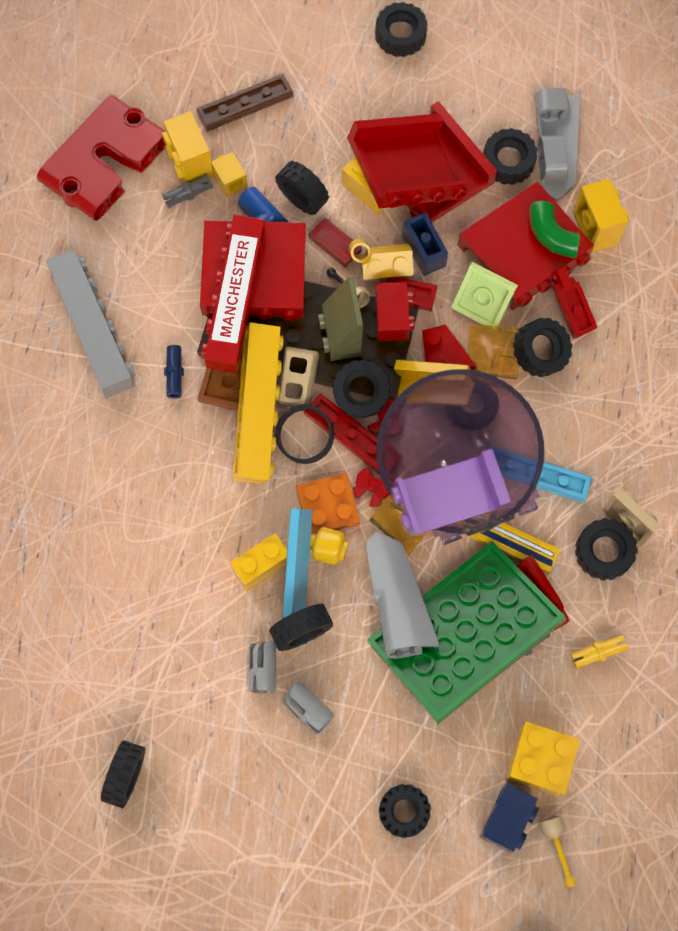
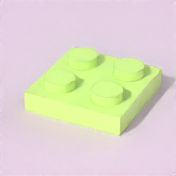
M473 262L469 266L451 308L496 331L518 285Z

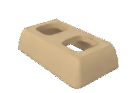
M294 347L285 348L279 382L278 404L291 407L311 404L319 358L317 351ZM292 357L307 360L306 372L304 374L290 371ZM289 382L303 386L300 399L286 397V386Z

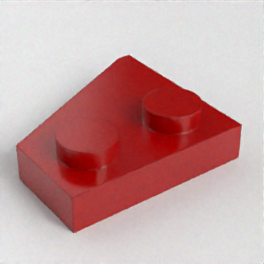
M446 324L422 330L426 362L468 365L471 370L477 369L476 363L470 358L465 348Z

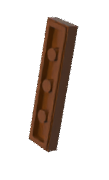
M281 74L196 109L206 132L292 98L294 95L284 74Z

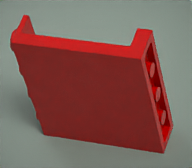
M439 101L431 105L430 114L441 113L444 122L439 129V133L462 180H473L474 184L467 196L461 200L422 203L416 206L406 205L412 218L426 212L432 223L494 184L497 174L495 167Z
M441 113L354 121L347 139L379 209L396 208L405 205L416 206L430 202L439 203L447 200H461L467 196L474 181L462 180L439 133V129L444 122Z
M538 181L459 234L457 244L463 252L469 249L485 269L518 285L512 298L510 307L512 310L518 306L524 307L529 304L537 293L543 294L548 291L553 285L552 271L566 267L570 275L572 269L576 266L582 267L587 264L591 259L590 255L594 248L591 241ZM537 201L552 203L555 206V220L557 224L564 230L580 233L576 258L552 253L539 243L531 230L529 211L532 203Z
M204 221L200 309L202 316L213 319L214 310H211L213 294H218L219 286H216V277L218 270L222 271L224 262H221L222 248L227 247L229 240L226 239V228L228 223L232 224V221ZM265 222V235L249 317H257L262 320H269L273 317H283L285 320L304 318L306 223Z

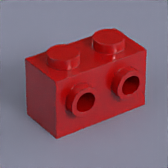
M407 282L376 283L378 341L408 340L409 332L414 331V315H409V307H413V293L408 292Z

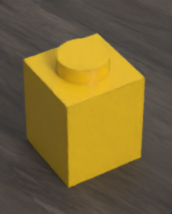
M233 152L220 155L214 161H211L213 176L226 197L248 187L247 175Z

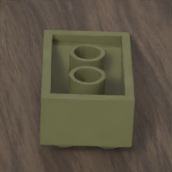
M354 276L348 277L322 304V314H318L320 330L325 329L326 337L322 338L324 353L329 352L331 361L361 357L363 323Z

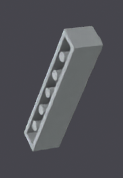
M73 249L46 260L105 398L133 388L134 385L131 378L135 377V373L130 362L125 364L122 356L126 355L121 342H115L112 336L116 334V330L111 319L106 321L103 316L107 310L101 298L96 300L94 293L98 290L93 278L87 279L84 273L89 270L83 256L78 258Z

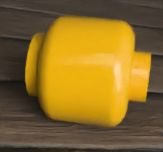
M322 527L317 534H311L310 549L312 550V558L315 561L332 566L337 565L339 561H344L349 541L346 540L343 532Z

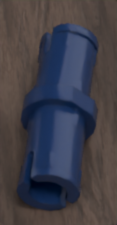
M169 345L166 347V367L164 368L166 396L171 399L182 397L184 368L182 367V348L179 345Z

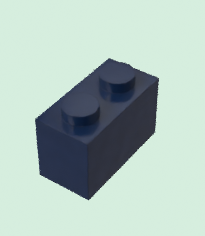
M425 212L403 221L402 237L406 244L409 243L413 258L423 276L446 267L448 251L427 213Z
M508 783L504 784L481 832L480 838L509 853H513L516 848L520 850L527 837V834L523 832L527 822L532 824L538 813L539 808L535 806L538 799Z

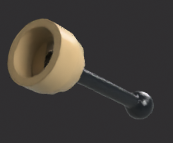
M331 267L327 269L326 273L328 277H333L340 284L344 282V280L336 274V270ZM357 286L356 292L359 307L363 308L370 300V293L365 288Z

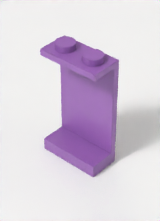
M493 449L481 452L476 458L405 480L402 477L396 478L393 483L394 487L391 488L395 504L400 503L403 512L400 515L402 526L405 531L409 530L411 537L504 508L511 503Z

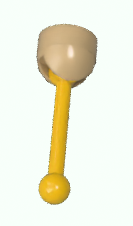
M555 816L539 822L541 831L546 837L554 840L565 874L564 884L571 888L575 885L576 881L570 874L559 840L564 830L561 816Z

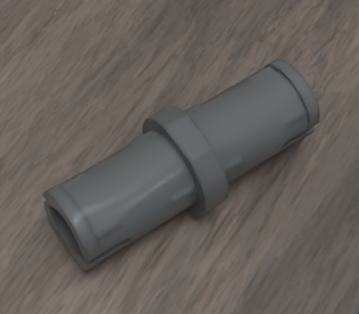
M204 174L188 183H181V186L163 193L162 197L164 200L172 198L165 202L167 207L171 208L183 201L194 199L195 196L202 192L213 189V185L211 182L203 184L210 180L209 176Z

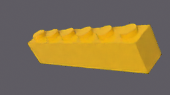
M249 323L246 327L242 353L232 480L235 482L263 485L269 481V478L273 477L274 463L271 462V452L275 451L276 437L272 435L273 427L276 426L278 420V412L274 411V407L280 393V387L276 386L277 376L281 373L282 366L281 361L278 360V353L283 347V336L280 335V327Z

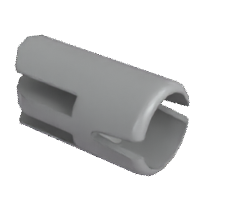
M274 641L252 643L249 645V692L265 694L268 691L270 693L276 691V644Z
M296 682L283 699V704L314 734L320 733L330 723L331 718L334 717V714L301 682Z

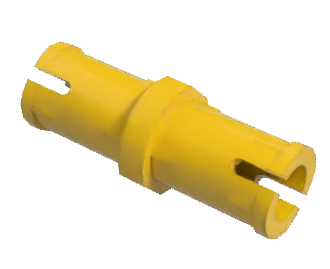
M623 634L605 641L593 642L592 645L570 652L572 660L582 658L573 663L575 668L579 669L596 661L602 662L607 657L628 651L627 643L617 645L625 640Z

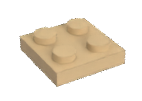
M621 487L612 495L602 509L612 519L627 525L626 527L629 530L631 529L634 538H636L640 546L661 526L652 512L644 510L637 503L635 496L628 491H624Z

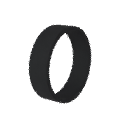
M297 405L288 409L278 420L275 429L276 443L281 452L290 460L301 464L314 463L321 460L330 451L334 442V428L330 419L319 408L311 405ZM309 410L317 412L326 419L329 426V439L325 448L316 456L307 459L290 456L284 450L281 443V430L285 421L299 411Z

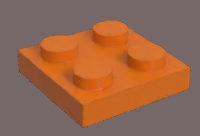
M347 473L296 485L301 509L313 510L311 534H317L322 527L340 530L360 525Z

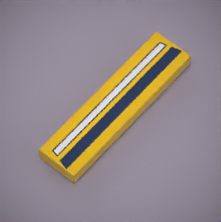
M487 514L454 523L452 526L453 530L484 545L493 541L505 555L520 562L526 557L533 555L543 573L548 575L560 552L559 548Z

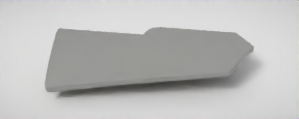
M546 88L537 91L534 95L540 136L537 150L542 187L557 201L576 185L580 93L567 96L565 88Z
M376 531L365 544L375 602L379 610L386 656L392 659L422 654V647H439L438 639L403 544Z

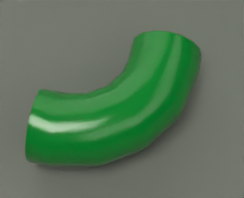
M546 201L532 203L529 211L531 230L539 243L552 253L576 258L580 233L564 230L557 224L555 220V206L552 203Z

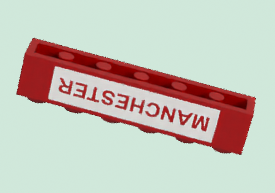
M234 214L232 224H227L226 239H229L228 245L222 248L221 262H224L223 270H218L216 286H219L218 294H213L211 310H214L213 319H208L206 334H209L208 343H203L201 359L205 360L206 368L238 373L265 235L264 219Z

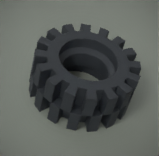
M399 784L390 788L383 796L379 806L380 821L384 828L392 833V835L401 838L413 837L420 833L427 826L431 816V805L428 802V797L422 793L421 789L410 784ZM409 800L414 804L416 814L413 820L410 822L397 820L394 815V806L398 801Z

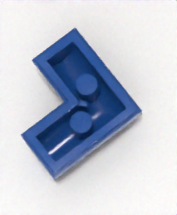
M254 186L247 189L238 200V206L248 217L264 219L265 222H288L277 208Z

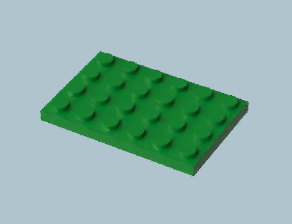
M491 541L422 596L438 639L439 647H422V654L392 659L386 656L382 628L367 639V642L435 722L440 724L565 621V615Z

